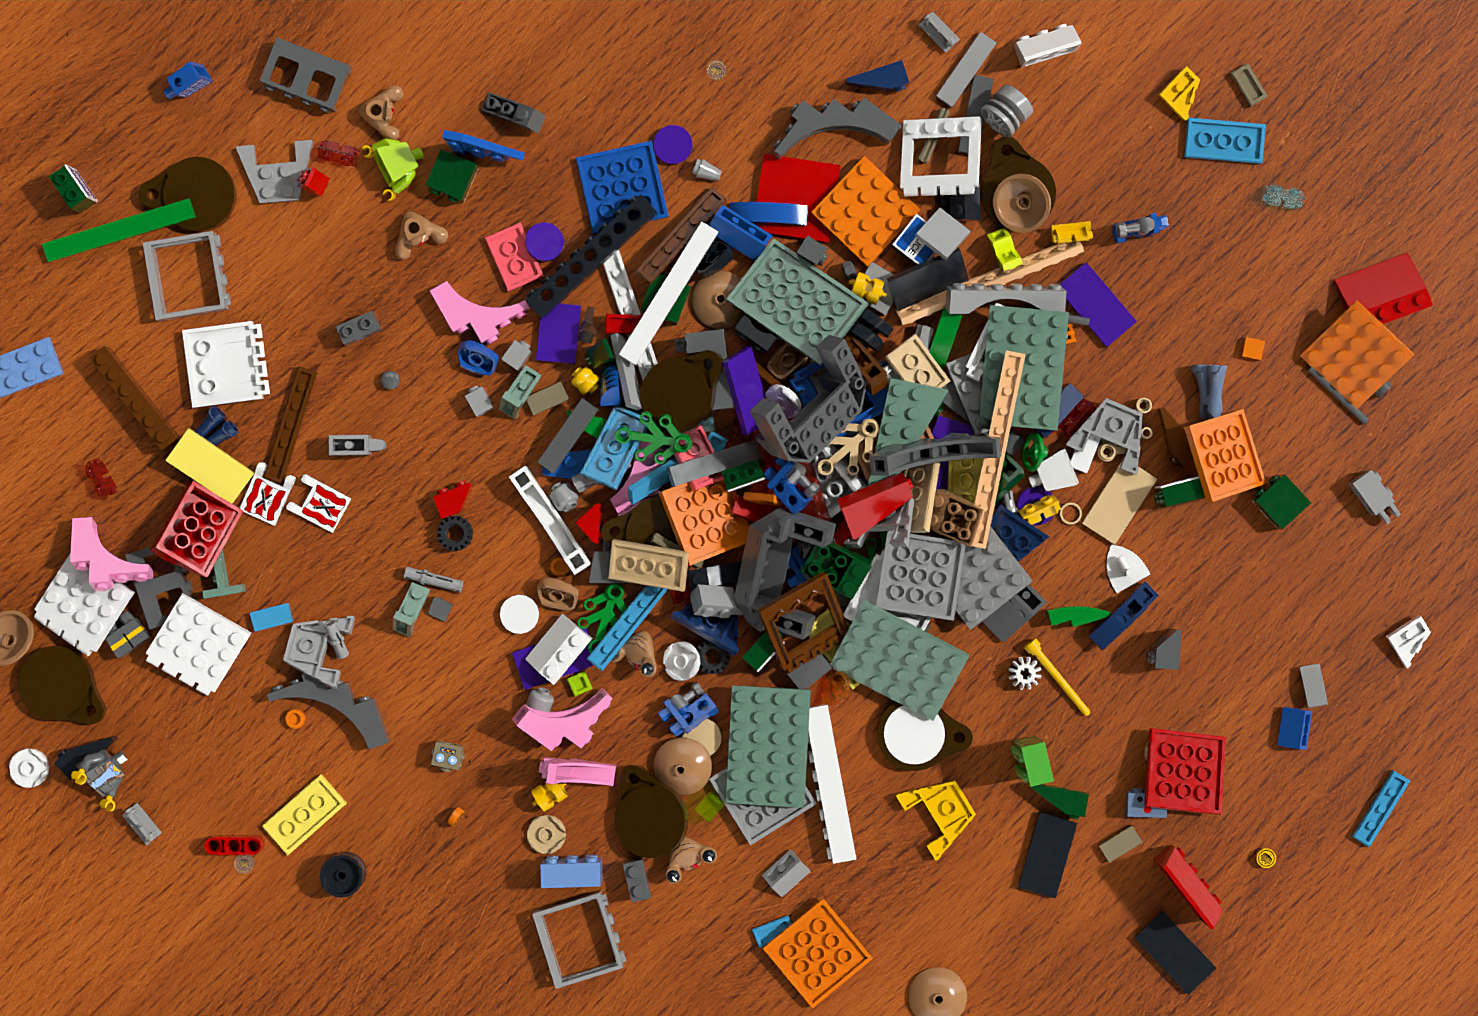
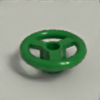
M1038 433L1029 434L1022 446L1023 466L1026 470L1032 472L1040 467L1042 461L1046 460L1048 455V449L1044 446L1043 439ZM1034 439L1032 446L1028 450L1031 440ZM1027 456L1032 458V466L1029 464Z

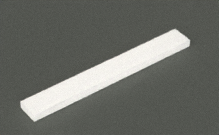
M703 222L700 223L619 354L621 357L637 365L717 236V230Z
M602 238L599 245L601 247H608L610 239ZM618 250L603 264L620 314L641 315ZM651 343L637 363L642 380H644L650 369L658 364Z

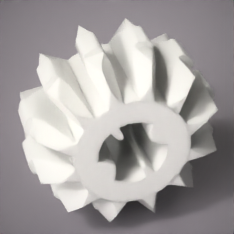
M1022 657L1018 658L1020 664L1013 661L1012 664L1016 668L1008 669V671L1014 672L1013 675L1008 676L1009 679H1015L1012 684L1016 686L1020 682L1019 689L1023 690L1025 684L1027 689H1031L1030 682L1037 686L1038 683L1034 680L1035 677L1038 679L1042 677L1036 674V672L1041 671V667L1034 668L1037 665V661L1034 660L1030 664V657L1026 658L1025 663ZM1024 668H1027V671L1030 672L1029 676H1025L1026 678H1023V675L1020 674L1021 670L1024 671Z

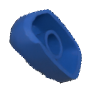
M466 340L460 344L457 351L460 366L466 370L489 376L494 373L497 367L499 356L483 344Z

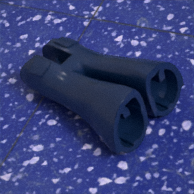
M213 405L205 419L194 432L205 438L227 416L221 409ZM227 420L206 440L217 446L223 441L239 434V430L231 420Z

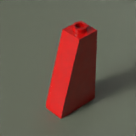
M903 472L837 499L847 529L853 540L860 537L913 498L911 489H914L910 478L906 479Z

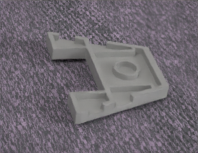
M313 140L295 141L296 162L257 165L254 145L236 146L260 204L300 201L303 189L297 187L299 184L297 178L300 172L307 169L309 165L310 153L314 144Z
M1105 398L1068 440L1066 446L1083 452L1090 434L1126 448L1127 452L1120 468L1137 475L1143 413Z
M911 498L857 539L847 538L844 545L847 549L861 548L869 532L894 531L890 544L893 547H908L914 499Z
M354 616L330 619L336 620L340 633L352 634L355 623ZM317 620L293 624L283 661L325 685L337 689L341 675L340 670L322 667L329 643V636L324 627V623L327 621L319 622Z

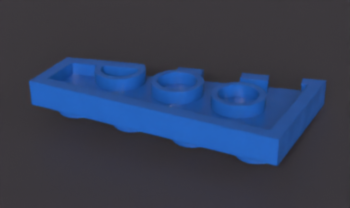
M592 450L569 452L555 473L550 472L544 466H542V473L547 476L572 479L573 476L581 472Z

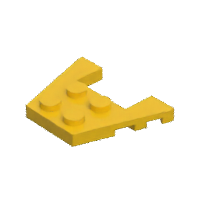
M955 780L896 794L905 811L923 801L943 832V835L926 845L936 861L976 815Z

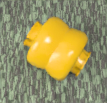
M586 366L583 369L579 367L572 374L574 378L571 383L578 388L582 395H586L588 392L591 395L599 388L597 383L600 381V378L592 372L590 367Z

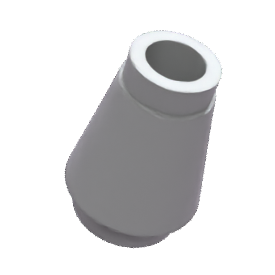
M696 159L691 173L695 174V177L718 181L722 170H719L704 159Z

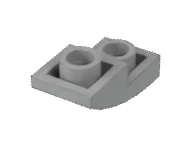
M1320 664L1300 667L1308 708L1328 705Z

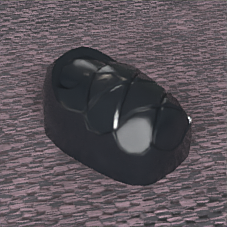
M714 240L697 266L696 273L704 279L718 273L732 261L734 256L733 250L728 244Z

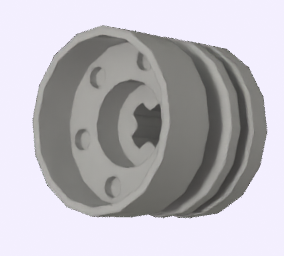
M1006 84L995 93L994 99H990L987 105L981 108L980 112L986 123L993 130L1008 138L1019 129L1020 123H1024L1032 115L1033 107L1020 91Z

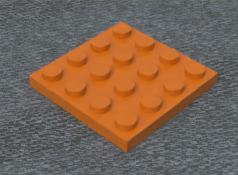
M864 156L817 205L811 214L868 267L921 209L907 196L905 197L904 193Z
M1357 300L1300 354L1301 358L1323 376L1356 409L1414 356V353Z
M1244 409L1184 427L1207 503L1266 484Z
M724 479L694 492L688 482L659 492L680 550L689 552L688 566L746 544L750 525L748 520L731 514L737 492L736 490L728 492Z
M824 898L820 899L763 946L764 951L812 1008L873 959Z

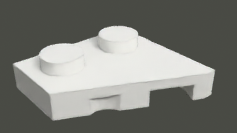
M1417 615L1386 637L1404 667L1409 668L1415 653L1420 651L1422 643L1431 632L1423 618Z

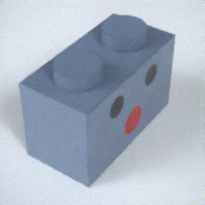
M1131 788V791H1125V815L1127 817L1167 818V809L1144 807L1145 792H1143L1142 788Z

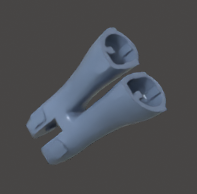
M1192 365V372L1197 379L1199 388V413L1202 419H1213L1221 416L1223 411L1221 396L1227 365Z

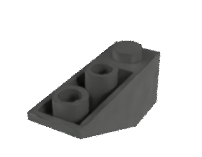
M490 92L482 108L484 112L537 134L546 117L535 108Z

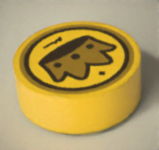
M1261 848L1257 851L1255 859L1261 867L1270 868L1276 862V855L1269 848Z

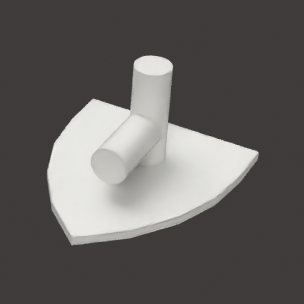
M1116 545L1110 546L1106 566L1109 580L1116 593L1150 575L1146 565L1132 551Z

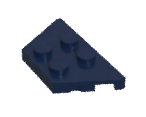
M692 603L686 605L680 611L672 613L670 618L730 654L736 656L738 653V615H730L729 618L694 615Z

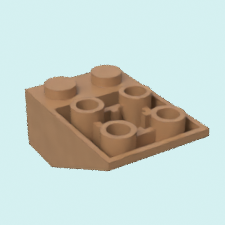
M936 489L930 530L972 547L984 509L958 494L946 489Z

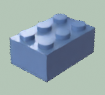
M596 854L586 855L585 858H578V855H567L565 859H558V856H547V859H543L540 864L541 888L601 886L603 881L602 857L597 858Z

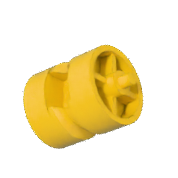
M861 272L858 273L856 280H850L848 283L853 287L852 292L861 298H865L868 303L876 305L879 297L886 296V293L882 290L885 281L877 278L871 280L869 275Z
M546 780L544 786L539 785L531 790L535 798L532 804L534 806L536 804L539 805L544 812L552 808L555 801L559 803L568 797L564 787L567 785L566 782L549 784L546 783Z

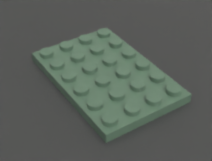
M774 238L726 299L731 305L819 366L823 365V361L816 346L828 335L843 338L868 306V302Z
M990 305L978 423L991 424L1005 351L1025 354L1011 426L1058 430L1069 312Z
M864 600L830 665L834 670L934 721L970 654Z
M732 685L726 803L804 808L810 689Z

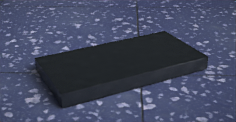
M958 247L947 260L937 256L886 278L897 311L947 290V286H953L954 283L969 281L961 250Z
M1039 812L1018 888L1056 898L1077 822Z
M1160 911L1134 936L1188 995L1216 969L1212 962L1163 911Z

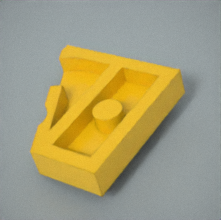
M1184 66L1158 96L1183 121H1186L1189 117V109L1191 104H1193L1195 91L1198 88L1200 79L1187 66Z

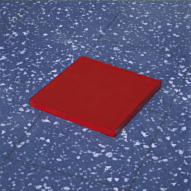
M764 154L757 202L808 205L807 225L753 222V224L769 234L805 239L809 236L815 241L829 243L831 232L811 212L838 184L841 165L784 156L779 160L774 155Z
M1149 728L1144 807L1222 815L1226 737Z

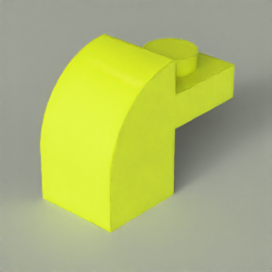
M1006 228L987 234L992 252L1000 269L1003 268L1004 271L1011 270L1023 264L1020 255L1014 248L1011 235Z

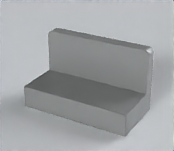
M790 849L762 876L770 887L783 897L808 875L810 870Z

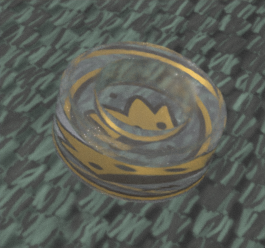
M719 60L711 61L707 66L709 78L714 81L723 79L726 75L725 64Z
M239 855L234 861L235 869L242 874L250 872L255 865L254 858L251 855Z

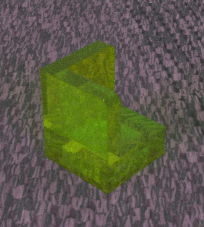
M709 790L704 799L697 805L695 811L710 822L724 806V802Z

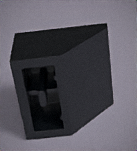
M980 186L975 187L974 194H960L959 188H957V195H941L940 189H938V195H935V212L941 208L959 223L981 220Z

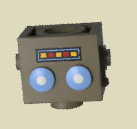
M440 740L436 741L435 747L432 748L431 752L433 756L431 765L439 766V770L451 772V769L459 770L462 767V761L465 759L463 753L465 745Z

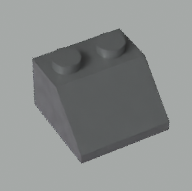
M1171 628L1150 646V651H1147L1146 661L1150 667L1179 670L1181 630Z

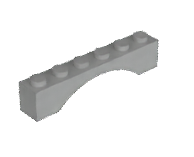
M954 283L953 286H947L946 310L949 314H969L987 302L998 299H1018L1031 303L1040 310L1065 312L1067 291L1059 284H1049V287H1042L1041 284H1030V287H1022V284L1003 286V284L994 283L991 286H984V284L974 283L972 286H965L962 283Z

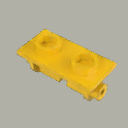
M1091 221L1052 225L1053 243L1072 242L1073 237L1075 241H1089V239H1093Z
M1048 495L1034 504L1025 505L1018 512L1024 520L1033 525L1042 521L1041 513L1044 514L1045 518L1057 514L1061 508L1057 498L1054 495Z

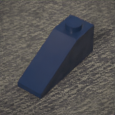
M902 60L848 77L845 81L848 86L889 92L894 90L895 93L906 90V86L909 85V79Z
M1071 383L1061 391L1058 425L1084 397ZM1033 428L1043 439L1047 438L1053 431Z

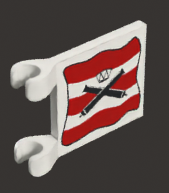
M261 462L256 467L255 474L240 509L275 526L296 481V477L289 475L286 477L283 486L263 478L267 464Z
M305 474L301 481L313 487L302 507L289 502L286 508L333 533L351 498Z

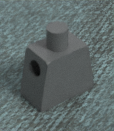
M604 540L603 551H594L589 583H627L625 581L608 579L611 545Z

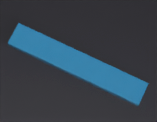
M646 585L587 660L603 671L668 589Z

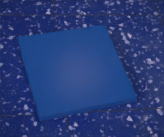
M652 141L576 157L593 234L599 233L598 229L605 222L610 223L615 219L613 215L619 209L624 210L629 206L627 202L635 195L637 197L642 195L657 211V215L649 222L669 217ZM636 211L630 212L628 215L629 220H637L639 213ZM618 224L614 227V230L624 228V226Z

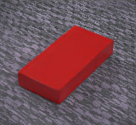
M606 314L605 334L631 335L643 315Z
M737 494L733 502L731 514L756 522L770 514L773 507L754 504L744 500L743 496Z

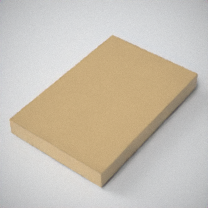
M916 334L884 357L900 380L939 388L944 387L950 382Z

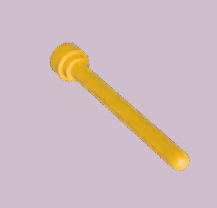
M1034 638L1024 646L1027 653L1037 657L1082 714L1088 716L1090 710L1043 654L1039 641Z

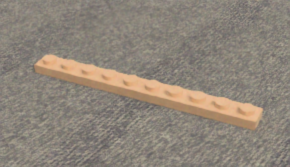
M1073 237L1072 242L1056 244L1021 258L1023 264L1018 265L1014 269L1004 271L1003 268L1000 269L999 267L962 284H965V286H972L974 283L984 284V286H991L994 283L1005 285L1015 279H1021L1032 272H1038L1044 267L1057 264L1066 258L1075 257L1079 253L1084 252L1080 241H1075ZM947 290L900 311L896 310L902 325L913 323L919 318L930 316L934 312L946 309Z
M1005 351L988 436L1000 437L1001 456L999 458L983 459L974 504L984 509L972 544L974 547L986 549L1025 354Z

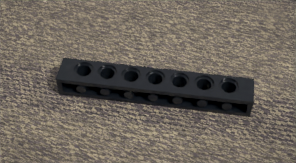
M642 195L632 197L627 202L629 205L624 210L619 209L613 215L615 219L610 223L605 222L598 229L600 232L595 237L591 235L584 242L585 246L581 250L577 248L570 255L571 259L567 263L562 262L556 267L555 270L557 272L552 277L550 275L545 277L541 281L542 286L536 290L534 288L526 295L528 297L526 302L542 319L551 313L657 215V211ZM632 211L639 213V218L635 221H631L628 218L629 213ZM621 224L625 227L622 234L614 232L616 225ZM602 238H609L610 244L608 247H601L599 245ZM588 251H594L596 257L594 260L588 261L585 259V254ZM579 264L581 271L578 274L571 273L572 265ZM558 278H566L567 284L564 287H558L556 285ZM549 290L552 292V298L545 301L542 299V294L544 291Z

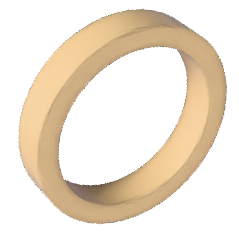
M1075 503L1064 504L1060 510L1061 520L1066 524H1076L1082 517L1081 508ZM1067 505H1074L1079 510V517L1074 522H1067L1062 516V511Z

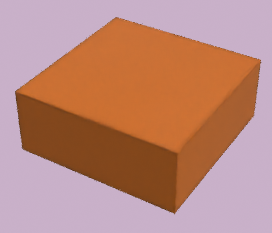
M1245 337L1241 357L1260 361L1265 341Z

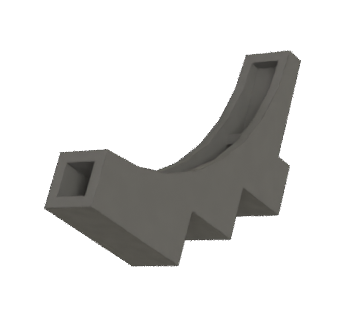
M863 98L861 102L856 101L851 108L853 113L833 99L831 103L826 102L821 109L823 114L803 100L800 105L796 103L790 111L792 114L790 120L795 125L791 123L785 131L786 137L783 140L779 139L774 145V156L780 160L790 148L801 140L816 133L829 130L858 131L876 137L889 145L902 125L866 98Z
M950 433L940 439L922 438L912 444H892L870 456L871 474L875 476H890L912 467L941 461L999 458L1001 456L1000 437L968 436V433Z
M302 673L303 682L299 678L289 682L290 686L283 688L282 685L271 688L272 692L267 694L269 702L282 698L301 697L314 699L334 707L355 724L363 735L369 749L390 742L375 697L370 699L369 696L358 699L359 703H356L349 682L343 683V680L338 683L337 689H333Z

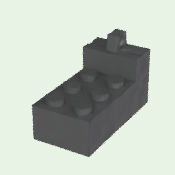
M724 329L687 333L685 338L675 340L676 352L687 353L688 356L701 351L712 350L718 352L722 356L723 361L727 360ZM708 359L705 363L708 370H711L713 366L711 359ZM724 367L717 384L712 412L733 409L732 395Z

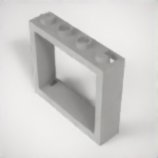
M209 231L143 243L155 320L166 321L229 310L228 305L231 304L229 293H226L225 288L228 285L226 274H223L222 271L224 258L219 253L221 240L215 232ZM210 240L220 304L166 313L156 249Z
M601 890L535 910L532 914L556 989L624 967L623 962L626 961L624 951L619 950L618 943H620L618 932L613 931L614 919L612 913L607 911L606 906L609 903L606 894L602 895ZM597 899L616 961L563 977L543 915Z

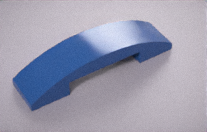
M730 202V209L750 222L807 225L808 205L770 202Z

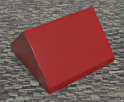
M602 504L594 505L576 522L593 543H600Z

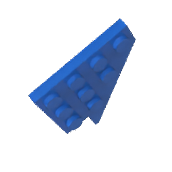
M447 130L443 132L442 138L451 150L454 151L453 153L465 155V152L473 154V157L481 159L488 156L496 162H503L504 160H509V158L524 160V152L463 133Z

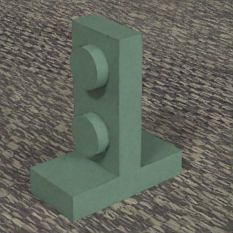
M525 365L508 392L505 391L499 410L516 419L521 407L542 375Z
M222 549L214 564L215 573H213V581L218 588L202 591L204 599L246 592L245 584L229 586Z
M414 582L411 583L399 611H396L393 617L392 630L411 637L414 625L430 593V589Z

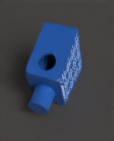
M190 61L167 78L170 85L163 89L168 99H172L176 95L188 97L212 83L213 80L204 65Z

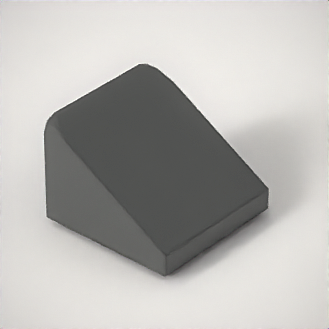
M435 596L428 614L446 622L454 604Z

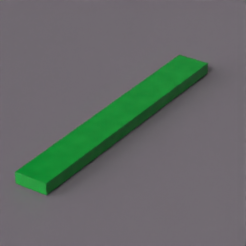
M185 199L42 243L47 262H53L196 218L191 200Z

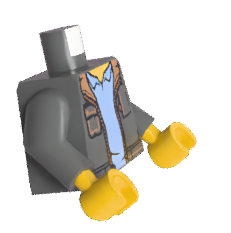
M106 750L88 754L82 762L76 765L78 771L72 772L71 777L75 779V783L80 785L87 782L102 797L105 796L106 799L100 801V807L106 808V811L111 812L115 809V802L112 799L115 798L118 787L125 775L121 764L128 760L122 750L114 756H111Z

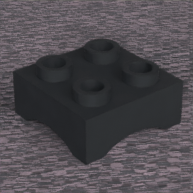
M745 315L735 327L736 336L744 342L749 340L753 343L752 347L761 354L763 351L767 353L776 341V337L772 334L757 330Z

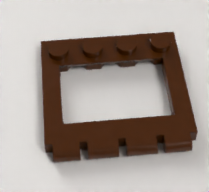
M824 571L757 610L780 667L788 673L801 667L799 661L805 665L817 657L816 651L821 655L833 648L832 642L835 645L840 644L849 629L828 575ZM818 594L823 595L834 625L787 652L775 622L778 621L780 616L795 611L797 606L805 605L812 601L814 596Z

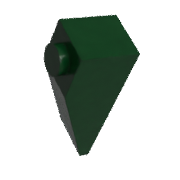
M606 338L586 350L588 354L585 356L589 367L593 366L594 369L616 361Z
M1046 784L1031 787L1065 814H1068V818L1079 820V817H1085L1089 798L1087 792Z

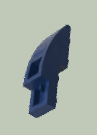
M1143 582L1088 637L1101 651L1104 650L1159 595L1146 582Z

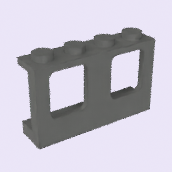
M276 38L260 82L269 91H282V95L287 98L293 99L295 96L300 98V102L305 105L311 106L313 103L319 106V110L330 113V110L333 112L337 111V101L347 76L351 75L352 68L345 63ZM279 57L299 63L297 73L289 88L270 80ZM315 71H321L334 76L336 79L326 102L307 95V90Z
M151 547L125 556L127 562L145 564V557L154 553L150 552ZM174 564L175 571L173 573L154 579H147L144 582L134 580L149 630L163 626L169 616H163L157 600L159 593L179 587L182 589L183 594L193 599L191 593L193 586L191 581L187 580L186 569Z

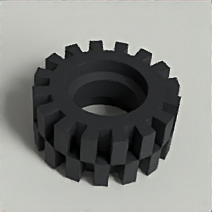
M460 516L447 517L438 526L437 539L440 541L441 546L447 550L459 551L465 549L473 539L472 525L467 519ZM452 526H458L462 529L463 534L458 541H452L448 537V530Z
M707 639L697 647V652L700 656L699 668L703 672L717 674L728 666L730 661L729 652ZM709 649H716L720 653V660L715 664L708 663L705 659V653Z

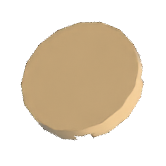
M710 719L701 722L690 733H683V737L691 738L701 743L709 755L716 752L721 744L722 735L720 728Z
M541 815L535 818L528 827V842L538 853H554L565 842V826L555 816Z

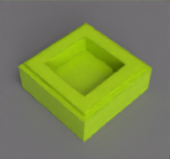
M585 671L567 678L574 697L593 689Z

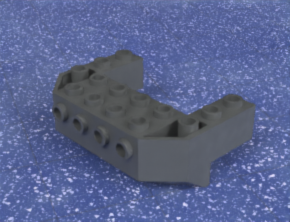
M828 335L816 346L826 367L818 376L824 389L790 422H788L779 403L763 398L750 410L760 430V433L755 438L770 455L787 461L810 463L862 411L867 383L843 338Z
M780 507L749 526L734 600L750 625L761 632L765 629L757 610L782 595L794 538L824 548L832 543L836 527L835 523L800 512L793 514L788 508ZM795 609V611L780 616L775 624L779 632L805 639L812 633L815 615Z

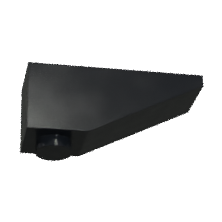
M742 561L687 571L690 589L694 590L698 584L718 586L738 582Z
M113 736L69 750L64 749L57 755L59 759L55 764L69 780H72V772L78 771L76 765L82 762L86 755L107 750L118 738Z

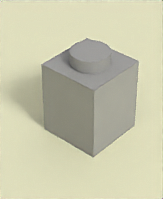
M514 340L502 357V360L520 371L532 354L529 350L531 346L523 340H520V342Z
M475 386L467 391L468 394L465 398L476 417H480L495 408L484 387L479 388Z

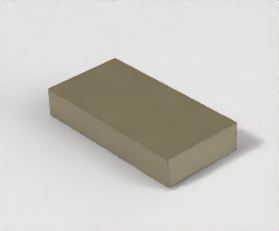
M1248 63L1230 74L1249 107L1268 97Z
M562 382L534 393L527 398L533 415H537L569 400Z
M1130 825L1098 846L1110 863L1141 844L1142 841L1133 826Z

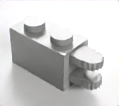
M329 435V455L332 456L372 455V451H384L386 448L385 441L382 439H372L371 435Z
M1366 470L1348 485L1370 515L1378 514L1383 522L1388 525L1391 521L1384 512L1385 508L1388 507L1396 517L1401 515L1393 503L1395 502L1392 498L1394 495L1388 487L1383 486L1380 482L1382 478L1376 471Z
M698 584L690 594L694 615L729 618L730 615H743L734 600L735 594L732 587Z

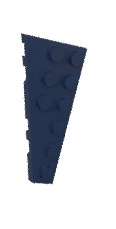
M1001 504L992 517L990 526L1018 562L1050 538V536Z

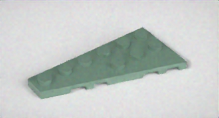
M890 378L874 453L892 444H912L920 440L947 394L948 389ZM870 471L867 487L900 472L890 476H875Z

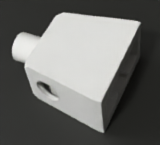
M1066 449L1044 460L1037 469L1038 473L1029 476L1032 487L1043 484L1046 491L1070 487L1079 483Z

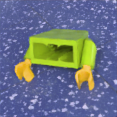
M386 138L372 144V147L365 145L362 147V150H370L369 154L364 157L370 159L374 156L388 187H392V189L384 190L383 195L391 192L392 197L387 201H392L396 198V193L402 192L414 179L415 170L418 168L416 161L423 158V152L419 147L410 150L406 142L401 143L398 140Z

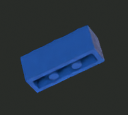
M724 205L720 207L709 225L718 231L717 238L754 261L765 250L772 237L771 234Z

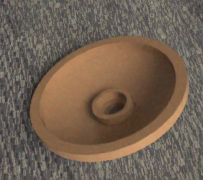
M1014 174L1004 179L998 185L994 193L993 207L998 220L1006 228L1014 232L1026 233L1039 228L1046 221L1051 209V200L1047 188L1039 179L1028 174ZM1024 198L1029 200L1028 204L1024 203Z
M719 271L709 278H701L692 294V306L697 318L703 324L713 329H729L736 326L744 315L746 316V314L726 300L741 281V278L731 272ZM718 296H724V302H718Z
M9 610L0 613V666L9 665L19 660L28 651L34 635L32 622L19 611Z
M687 737L674 738L665 742L657 751L653 765L654 774L658 781L672 788L679 795H690L701 790L708 782L712 772L711 757L706 748L698 741ZM678 767H683L684 772H679Z
M931 967L923 970L913 979L909 988L908 999L915 1016H960L966 1006L967 991L962 979L955 972L944 967ZM941 996L942 1001L936 1002L935 998Z

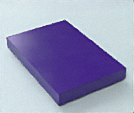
M559 304L544 319L540 317L536 360L575 364L581 314L580 305Z

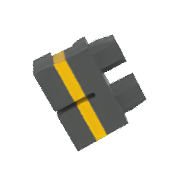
M129 611L119 616L124 626L118 629L116 624H114L107 635L108 637L105 638L117 658L124 657L152 637L149 630H146L142 625L141 620L135 618Z

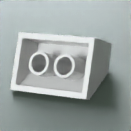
M1062 24L1055 27V30L1048 32V30L1036 33L1037 36L1035 37L1023 36L1018 39L1014 48L1020 67L1023 68L1075 52L1082 43L1073 25L1067 26Z
M562 614L526 657V660L542 676L555 685L593 638Z

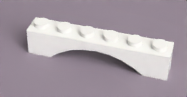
M524 466L509 476L551 537L574 575L591 565V561L529 468Z

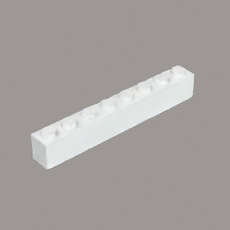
M828 705L811 706L808 744L811 743L812 751L808 753L810 763L815 764V770L812 771L814 782H818L819 789L815 791L817 801H821L823 809H819L821 821L825 820L826 828H823L825 840L829 839L830 847L826 848L828 859H832L833 864L856 860Z

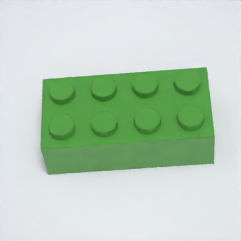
M1036 735L1014 740L1011 752L1013 758L1018 761V765H1015L1017 776L1030 787L1053 782L1054 779L1045 742Z

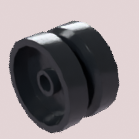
M866 308L857 319L859 322L856 321L848 333H853L864 346L879 352L884 342L876 334L888 338L894 328Z
M343 851L336 853L325 861L321 868V885L333 897L344 898L351 896L362 887L366 880V865L361 857L353 852ZM340 872H344L346 877L344 878V875L340 874Z

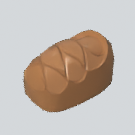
M785 343L769 360L768 369L774 377L784 381L799 371L807 362L808 357L788 343Z
M546 577L540 580L537 594L541 604L561 610H572L577 604L579 589L562 580Z

